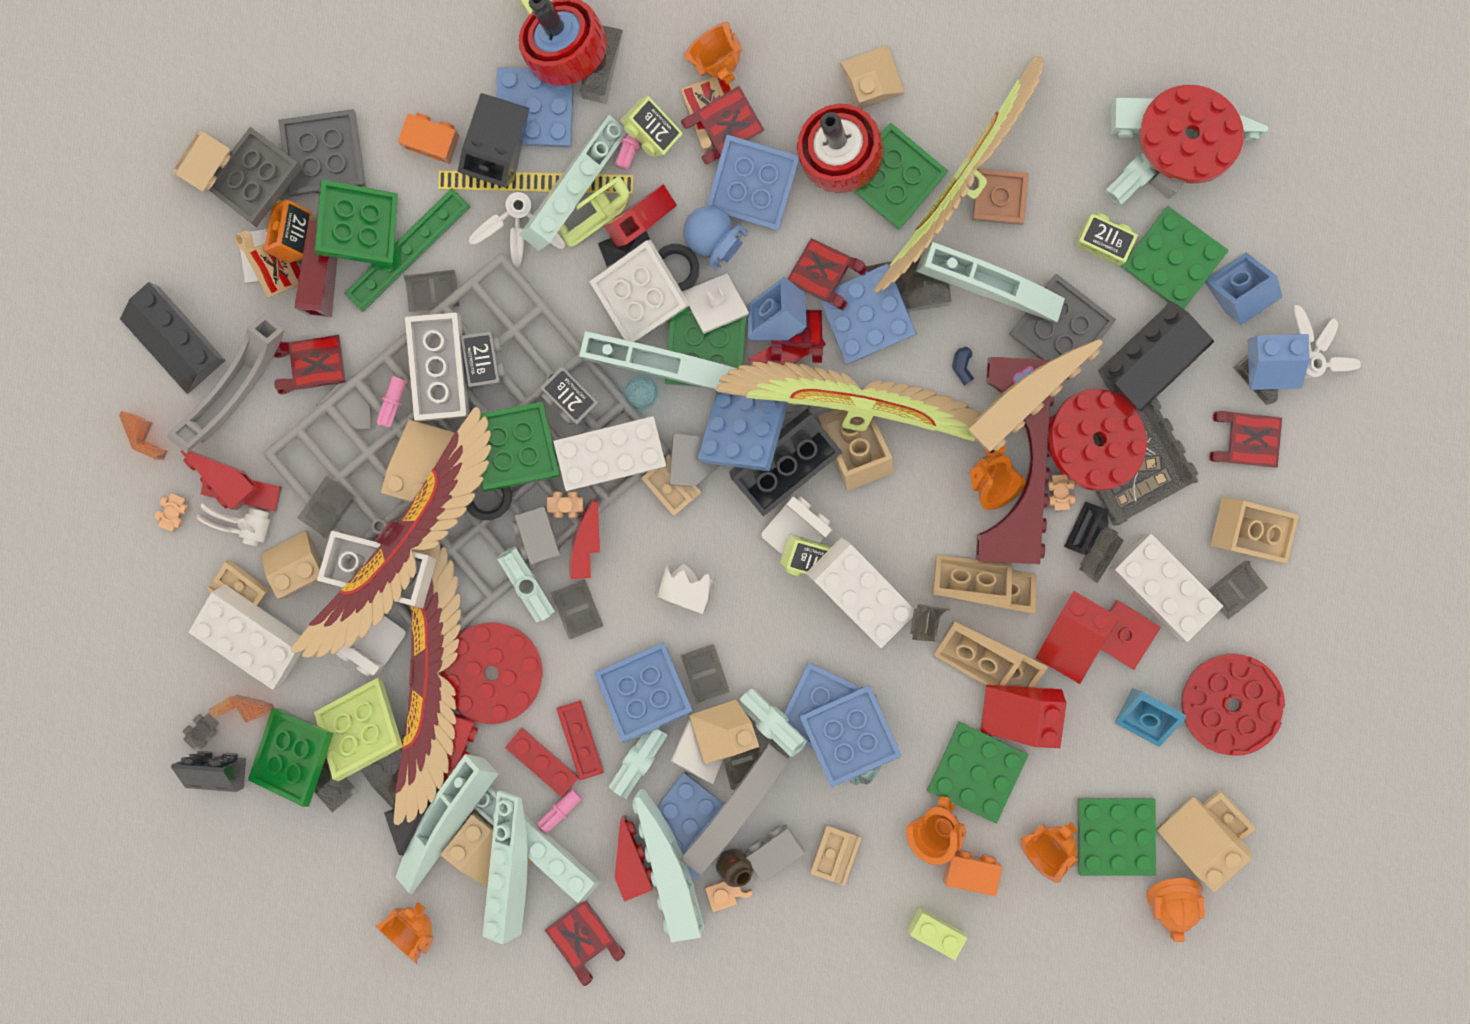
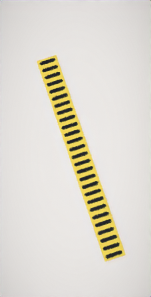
M439 170L438 189L550 192L563 173L516 172L515 180L507 187H501L458 173L457 171ZM598 174L585 193H595L620 176L626 184L629 194H633V175ZM612 186L604 193H617V191Z

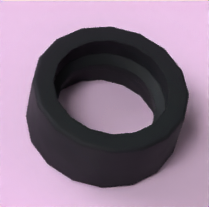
M670 244L662 247L658 251L662 260L669 255L679 254L689 261L690 274L686 280L678 283L681 291L693 287L699 277V263L693 251L682 244Z
M511 487L501 489L503 500L495 510L483 511L474 504V501L465 507L473 517L480 520L491 521L499 518L509 509L512 503Z

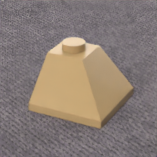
M888 45L840 63L855 106L863 109L905 93Z
M736 699L688 715L704 764L759 747L752 723Z

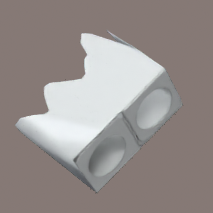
M667 560L657 598L703 614L715 582L709 579V574L704 575L698 581L696 574L685 564L670 574Z

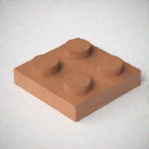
M978 168L977 171L986 178L987 184L979 196L974 199L972 220L1023 225L1029 173ZM976 178V186H975V189L978 187V179H977V178Z

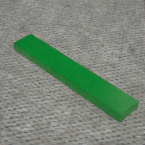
M451 188L394 244L393 264L391 267L373 264L344 294L364 312L471 208L470 205Z

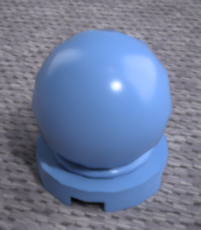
M703 206L695 209L688 215L683 229V236L687 246L700 256H710L708 264L716 271L721 269L722 266L719 264L722 260L728 262L743 244L739 240L741 236L746 237L748 235V231L741 225L732 228L731 219L723 210L715 206Z

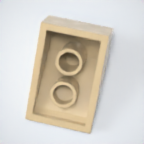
M834 409L818 415V420L843 452L834 461L847 491L894 474L893 458L874 418H872L865 431L847 429L842 426V422L848 411ZM862 417L850 419V423L854 425H860L865 421Z
M408 420L387 468L381 493L412 502L455 432Z
M1222 497L1210 546L1287 564L1299 515L1243 500Z
M1194 796L1157 828L1160 835L1193 873L1214 893L1252 860L1250 847Z
M475 811L440 856L462 873L488 887L494 826L480 813ZM527 857V867H528V866L531 864L532 861Z

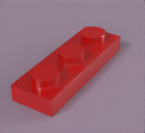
M523 727L505 747L561 797L565 795L579 778L576 773Z

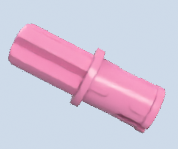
M627 133L626 137L621 140L623 145L615 162L617 167L623 170L629 169L636 150H640V142L637 138H633Z
M394 376L391 377L392 379L385 397H382L384 401L376 421L377 424L388 428L392 425L398 405H402L400 400L407 381Z
M572 788L557 804H552L553 808L538 821V827L543 832L548 833L563 818L567 819V814L582 802L583 798Z

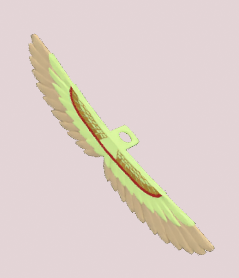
M1034 56L1019 80L1016 81L999 111H996L949 184L914 230L913 236L890 264L889 269L874 289L876 293L881 289L885 290L891 283H894L902 273L904 274L912 262L916 263L924 249H927L935 234L938 235L942 230L945 221L948 222L953 210L958 208L961 197L964 198L967 194L971 199H975L979 196L987 184V180L976 169L995 153L994 150L998 148L1002 143V139L1010 132V128L1018 120V116L1026 107L1025 103L1033 95V90L1039 84V77L1043 72L1044 62L1041 56ZM975 176L978 179V187L975 190H970L968 188L972 186Z
M768 361L767 364L753 362L751 366L740 365L738 369L729 370L728 375L721 376L719 378L721 383L716 386L717 392L746 396V398L785 401L792 404L846 410L848 412L842 422V426L857 431H865L873 416L975 441L966 428L981 414L979 411L967 408V403L953 401V397L935 396L936 391L922 390L921 387L917 386L908 388V384L894 386L895 382L882 383V380H875L861 390L856 382L844 373L838 374L830 369L826 372L817 366L811 368L805 364L797 365L790 362H785L784 365ZM853 417H862L865 420L860 425L850 423V419Z

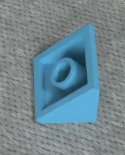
M1132 688L1115 723L1160 747L1186 719V715L1144 692Z

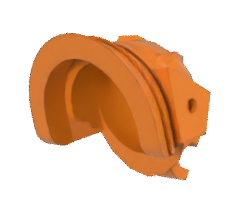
M726 21L715 25L700 35L687 48L684 57L694 64L701 76L708 74L725 80V83L729 84L735 80L733 72L740 61V52L743 51V48L735 32L732 33L730 22Z
M1005 445L997 451L994 449L990 452L985 450L987 456L981 457L973 465V469L970 470L973 491H978L981 505L987 510H995L1007 505L1020 494L1026 485L1024 477L1018 474L1011 465L1010 458L1003 456Z
M940 796L938 807H932L925 813L924 817L920 816L906 827V837L911 850L919 859L928 864L942 865L949 862L954 857L956 850H961L967 833L965 825L959 823L957 816L952 814L955 804L950 803L951 799L948 797Z
M1071 822L1063 827H1046L1041 824L1033 834H1028L1020 840L1021 848L1032 865L1042 875L1055 883H1060L1064 874L1079 860L1076 857L1077 846L1073 836L1078 829Z
M1172 878L1163 880L1153 885L1146 894V899L1152 907L1153 920H1160L1162 926L1170 931V938L1174 942H1184V931L1191 930L1193 926L1198 924L1200 919L1205 918L1204 896H1202L1203 888L1199 882L1192 879Z
M416 903L414 908L407 907L404 910L402 908L393 909L387 916V920L381 921V923L376 925V928L416 964L418 958H420L421 951L426 954L434 939L431 935L432 925L430 918L424 913L425 908L420 903Z

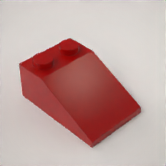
M1073 591L1037 654L1036 659L1076 683L1081 684L1117 624L1119 616Z
M986 684L980 730L982 733L1033 747L1061 749L1067 705L1062 689Z

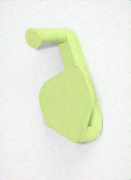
M618 176L576 206V209L579 210L591 202L597 212L571 231L565 223L562 225L557 233L562 237L566 245H577L623 212L629 200V190L621 177ZM613 186L619 196L610 201L604 192Z

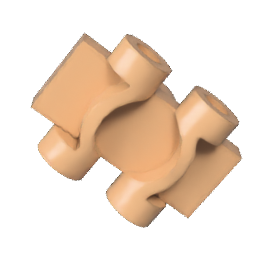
M1066 474L1051 475L1052 480L1047 483L1048 491H1052V496H1048L1049 506H1054V511L1070 510V504H1075V495L1069 494V489H1074V481L1068 479Z
M552 492V497H547V512H553V517H563V512H568V517H578V512H583V497H578V492H568V497H563V492Z
M173 493L170 494L169 498L162 497L160 506L165 507L164 512L158 510L154 517L155 520L160 521L159 527L174 532L175 528L179 529L181 527L183 519H180V517L188 510V505L185 504L186 498Z

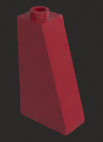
M309 221L294 308L306 315L332 317L338 258L314 254L317 221Z

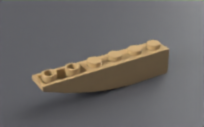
M1100 339L1091 341L1069 350L1036 368L1003 392L966 430L986 451L990 452L992 449L995 451L999 450L1007 442L1005 437L1011 431L1015 434L1025 425L1023 420L1030 413L1035 415L1043 408L1044 404L1042 401L1049 395L1054 397L1063 388L1061 383L1066 378L1070 380L1082 370L1080 365L1086 359L1090 362L1101 352L1099 347L1103 342Z

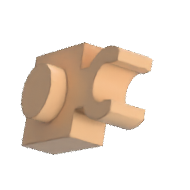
M723 880L705 886L713 912L737 905V896L748 898L753 894L752 889L743 891L740 887H730Z

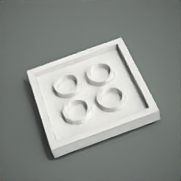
M646 240L589 281L624 340L635 343L690 306L651 240Z

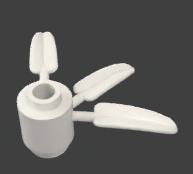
M521 192L512 193L507 198L505 203L506 212L500 217L496 214L493 215L469 237V243L475 245L503 227V220L509 215L515 218V228L513 227L510 230L511 262L516 268L521 265L524 249V239L519 235L523 228H520V218L527 216L531 219L533 216L530 213L531 201L526 194ZM516 200L523 202L521 210L514 208L513 203ZM557 233L550 243L559 249L565 248V242Z
M1299 305L1294 306L1299 334H1309L1310 361L1304 379L1321 376L1325 372L1326 367H1329L1333 372L1360 369L1361 362L1358 359L1333 357L1326 363L1325 357L1319 353V351L1325 352L1336 334L1338 321L1335 318L1328 322L1316 340V348L1312 352L1310 343L1314 341L1311 324L1303 308Z
M201 503V509L218 519L238 523L239 529L219 525L197 514V519L202 523L227 533L239 534V537L243 538L242 543L258 547L259 542L264 543L270 523L268 512L249 508L248 514L245 513L244 518L240 519L221 514Z

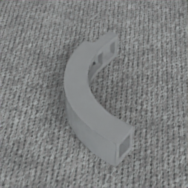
M263 314L249 326L240 350L226 373L206 398L167 433V439L186 454L200 442L204 443L240 406L263 375L280 344L285 329L266 314Z
M769 739L744 778L710 822L690 843L680 860L701 875L727 846L788 763L790 756L774 740Z

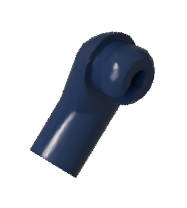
M969 347L959 348L954 353L952 369L964 386L974 379L967 369L969 358L973 355Z

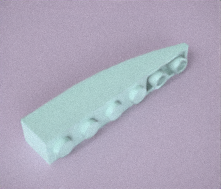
M1116 98L1111 103L1110 134H1118L1119 138H1131L1133 135H1139L1143 115L1153 99ZM1240 115L1245 141L1259 140V137L1268 132V126ZM1192 129L1185 130L1187 136H1193V139L1198 138V131L1195 132Z
M610 115L604 119L519 234L538 251L550 244L627 134L621 124Z
M931 242L928 248L924 249L916 272L1054 323L1058 322L1065 298L1023 277L935 242Z
M586 331L579 355L585 361L716 390V386L721 383L719 382L721 376L728 375L729 370L737 369L697 357Z
M465 754L424 813L402 857L396 874L397 880L409 894H413L499 773L485 758Z
M489 787L474 809L494 826L497 791ZM524 814L527 857L577 903L584 902L601 881L548 833L543 832L534 821Z
M640 789L633 799V810L636 815H639L640 836L642 839L645 838L647 846L645 848V856L647 862H651L653 870L651 872L652 884L654 887L657 886L659 893L657 896L658 907L660 910H663L665 917L663 920L664 931L666 934H669L671 943L701 938L705 926L688 865L680 860L683 853L662 813L645 789Z
M499 790L497 791L482 937L505 944L522 934L527 887V836L522 798Z

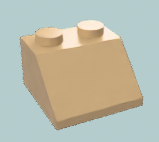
M198 130L172 170V173L202 192L205 188L209 190L217 179L214 173L218 167L223 169L231 156L227 153L230 148L204 131Z
M304 531L261 554L266 578L277 599H285L318 582L317 579L323 560L308 531Z

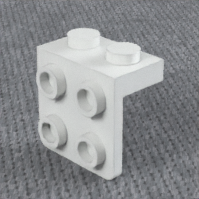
M801 496L798 499L792 497L761 535L765 541L779 553L783 554L789 534L820 543L832 531L828 527L831 522L821 513L817 516L809 510L811 505Z
M384 615L382 621L377 626H374L372 623L369 632L364 638L358 637L351 647L346 648L344 645L335 654L347 662L351 660L358 665L356 668L361 673L370 676V674L374 676L380 674L405 638L407 632Z

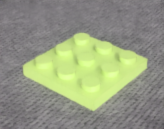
M379 678L370 681L314 712L317 725L334 733L326 755L333 780L340 781L403 747L383 680Z

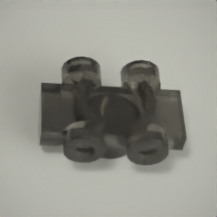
M209 713L204 717L199 714L193 720L196 726L193 728L191 725H188L182 731L186 735L183 740L193 750L197 747L200 749L204 748L208 743L205 738L208 736L213 738L219 732L216 727L220 723Z

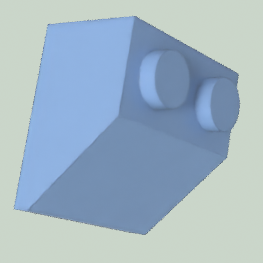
M1247 252L1205 281L1225 313L1240 325L1282 298L1278 277Z
M785 277L748 304V338L750 340H789L806 328L805 293Z
M1309 334L1257 335L1247 339L1249 390L1302 388L1310 361Z

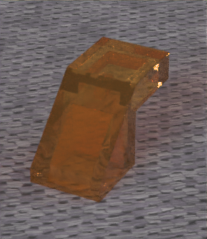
M121 411L119 417L131 448L154 459L164 460L168 451L145 441L153 422L132 413Z
M237 694L208 710L212 717L216 718L237 707L245 723L272 710L274 706L272 703Z

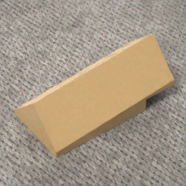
M937 555L932 594L1035 614L1036 574L1012 571V564L984 562L976 559Z
M952 621L934 653L935 657L984 685L1034 687L1048 667Z

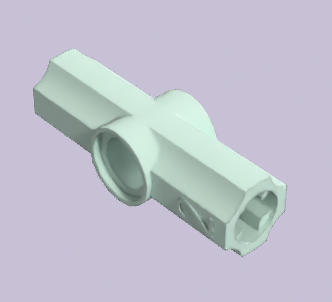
M1144 153L1141 156L1138 155L1104 192L1113 203L1120 206L1157 173L1156 169L1149 163Z
M516 546L502 552L497 557V560L535 622L543 621L550 617L555 610ZM523 580L533 582L529 589H522L519 587V584Z
M750 689L739 699L740 706L756 722L755 726L767 738L774 740L790 757H794L804 748L807 740L788 723L789 719L775 706H771L755 689Z
M658 728L642 735L637 744L632 746L622 761L623 765L608 787L619 796L627 799L640 777L645 775L653 763L654 756L663 745L668 733Z

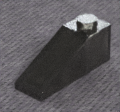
M602 25L607 37L606 53L596 70L582 80L580 94L582 99L607 104L623 30Z

